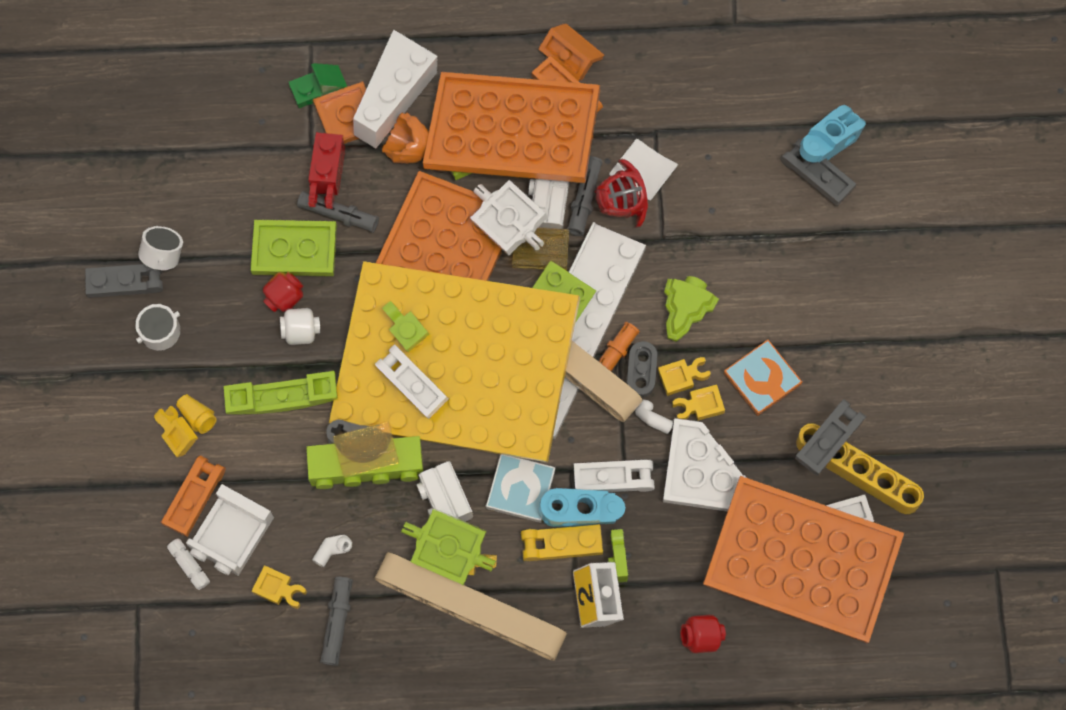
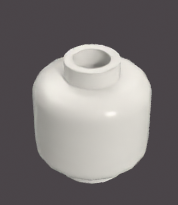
M309 308L287 310L284 317H280L281 339H286L289 345L312 343L315 339V334L320 333L319 317H314L312 310Z

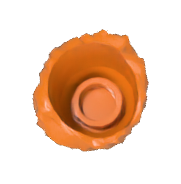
M408 112L406 114L400 113L396 124H394V129L390 131L391 135L382 148V152L387 157H390L394 163H417L424 158L429 130L415 116H411Z

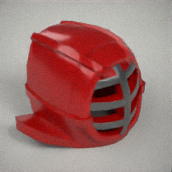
M620 159L618 163L624 171H617L596 187L597 204L600 212L608 216L629 218L637 215L635 228L642 226L648 208L645 184L640 172L628 160Z

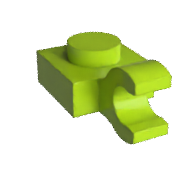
M391 301L382 308L395 323L389 330L406 351L412 350L429 335V332L411 311L404 316Z

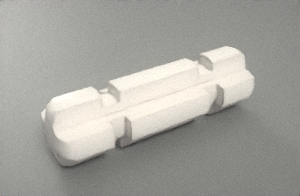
M180 539L172 541L167 548L173 557H176L175 560L188 578H192L191 582L196 589L200 590L207 586L210 580L203 571L201 572V567L190 552L186 550Z

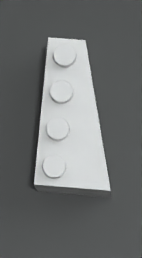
M393 30L353 118L354 135L377 148L394 127V124H396L399 114L407 111L437 74V55Z

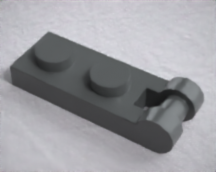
M798 139L793 144V149L790 152L786 151L780 158L782 163L797 172L838 206L855 189L856 183L826 158L821 162H809L807 160L801 162L798 158L801 156L799 150L802 139Z
M145 264L85 268L86 296L92 298L162 292L163 281L160 280V274L163 273V270L152 269ZM142 276H149V281L142 282Z
M845 399L841 401L795 457L799 463L817 477L867 417L860 411L858 413L850 407L851 404ZM844 416L850 423L845 425L839 419Z

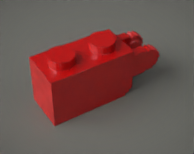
M316 132L308 179L310 186L309 207H316L318 194H326L325 206L328 209L333 208L335 195H338L340 190L345 157L343 135Z

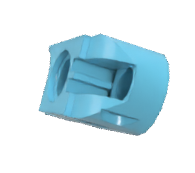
M839 106L811 128L808 135L802 139L799 150L800 155L809 162H821L825 158L829 160L856 142L866 125L865 121L855 114L849 106Z
M555 488L547 491L539 502V513L542 520L552 527L614 524L625 512V503L622 498L616 496L615 493H608V491ZM580 502L588 504L590 513L582 514L579 512L577 504ZM552 503H560L561 510H554Z

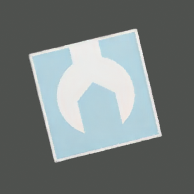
M501 454L486 509L541 523L539 502L543 495L551 488L555 467Z

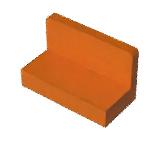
M567 24L551 28L539 47L541 52L547 57L551 55L578 81L583 80L594 62L600 61L604 57L601 51Z

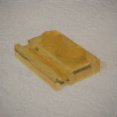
M537 228L534 233L544 241L542 247L538 244L539 250H535L525 241L513 251V268L545 269L549 262L552 261L564 270H567L569 229Z
M388 422L333 436L344 478L399 463Z

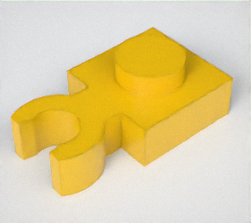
M705 358L695 359L690 366H687L685 359L658 367V373L666 395L669 396L693 388V379L699 381L707 380L710 377V371L701 373L697 370L698 366L705 364Z
M717 385L691 391L689 394L691 400L677 398L672 402L673 408L678 406L685 408V412L678 414L676 419L687 420L690 414L695 413L698 421L725 413Z
M265 565L252 589L253 594L277 605L280 604L282 598H285L288 604L296 609H299L301 605L297 601L292 600V596L297 592L306 595L307 591L301 585L289 586L291 581L289 576Z

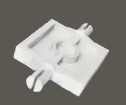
M510 180L493 193H490L482 184L478 185L479 189L475 188L474 193L483 200L480 209L470 218L506 254L510 255L525 241L535 250L540 249L538 244L541 247L544 245V241L534 232L548 216Z

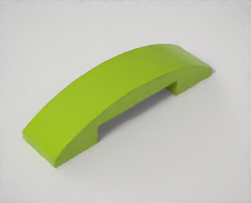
M335 371L307 374V378L275 383L253 385L249 382L224 386L226 414L283 412L312 407L338 399Z

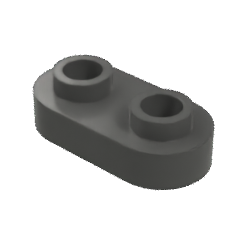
M645 341L638 342L632 346L629 354L627 385L634 389L641 398L647 397L653 392L657 366V350L651 343ZM646 355L648 360L642 362L638 359V356ZM643 381L646 386L639 388L636 386V382Z

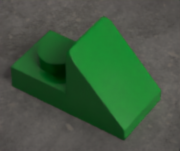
M313 63L311 64L313 73L288 82L298 108L313 104V99L348 87L338 65Z

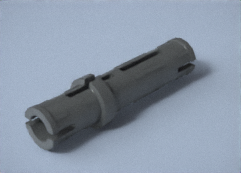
M589 157L585 183H580L576 200L571 205L573 212L567 231L574 236L584 235L588 215L592 214L593 207L591 203L603 163L598 157Z
M302 191L298 199L297 206L299 208L342 221L348 227L354 225L374 233L379 223L378 216L357 210L358 208L354 205L348 207L334 202L333 210L325 208V198L318 196V205L316 207H309V193L306 191Z
M335 577L331 602H328L327 607L330 610L320 663L339 666L347 612H350L351 609L349 598L353 579Z

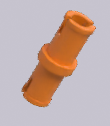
M625 322L614 340H610L607 343V349L598 362L612 371L621 357L625 358L627 355L626 350L640 331L631 323Z

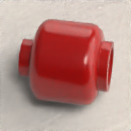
M289 271L286 274L278 272L263 287V293L266 296L264 303L274 312L278 309L286 312L303 298L302 288L304 285Z
M714 615L690 616L685 624H682L680 635L683 646L687 647L690 652L694 654L716 652L720 648L721 642L725 640L726 631L724 625L720 624Z

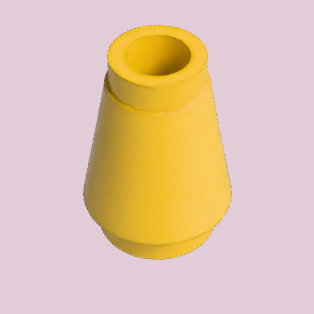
M188 394L183 395L177 401L176 407L180 410L193 431L204 434L213 428L217 418L214 416L212 409Z

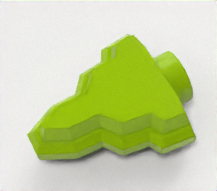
M687 276L685 281L677 279L667 280L664 294L668 297L665 308L669 312L666 322L667 339L675 342L679 341L689 332L692 323L702 321L706 312H713L719 298L706 290L707 284L701 279Z

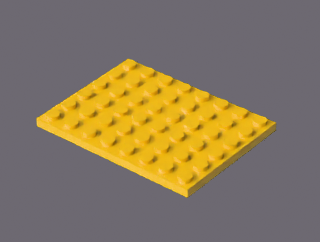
M363 261L337 383L338 399L333 401L329 424L335 420H344L358 425L374 427L387 435L398 437L420 436L421 441L548 462L579 307V295ZM390 301L395 304L404 316L411 311L429 332V335L409 352L405 350L389 330L395 323L382 308ZM394 344L449 398L429 419L375 365L380 358L383 360L390 353L389 349ZM398 360L391 369L395 372L402 363Z

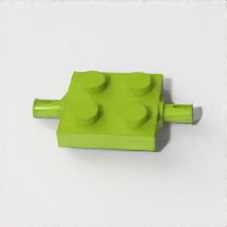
M434 508L428 522L422 528L412 525L407 521L403 526L406 528H402L401 533L417 539L416 550L411 559L412 563L459 584H465L470 570L475 565L490 572L495 565L496 560L480 554L486 530Z

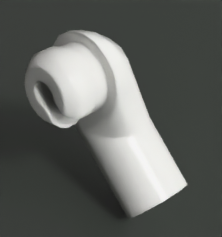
M643 400L635 409L636 416L649 426L668 434L673 426V421L652 412L653 404L648 400Z
M346 535L327 537L322 542L312 561L321 567H325L331 555L342 554L351 550V539Z

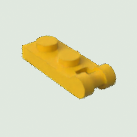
M600 524L521 531V541L525 544V550L522 551L524 561L603 555ZM544 540L545 549H536V541Z

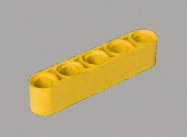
M807 424L801 428L796 441L799 451L806 444L803 437L805 435L813 436L820 428L819 425ZM847 442L839 450L842 458L832 459L825 467L903 514L914 513L924 498L922 488L916 483ZM852 465H863L866 469V473H856L853 470ZM886 479L889 481L891 488H881L877 480ZM902 494H911L915 498V503H906L902 498Z

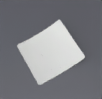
M639 139L633 142L621 158L628 160L640 172L645 184L648 200L655 196L678 166L677 163L657 153ZM617 163L609 174L612 176L617 171H624V169Z

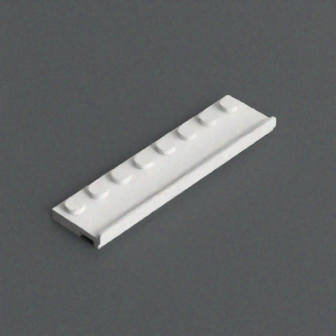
M595 222L592 223L569 273L596 290V293L575 323L572 341L593 358L646 249V245L599 226ZM564 378L553 439H556L579 390L578 387L566 378Z

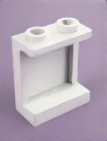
M221 484L216 492L217 501L193 540L189 538L186 544L191 549L190 554L202 562H205L207 558L216 563L214 568L229 576L230 572L239 576L274 517L270 510Z

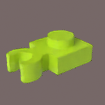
M623 529L611 530L613 557L608 558V563L615 562L618 583L627 582L628 570Z

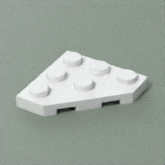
M674 418L663 502L728 512L740 476H743L742 473L734 465V461L723 447L711 436L703 422Z

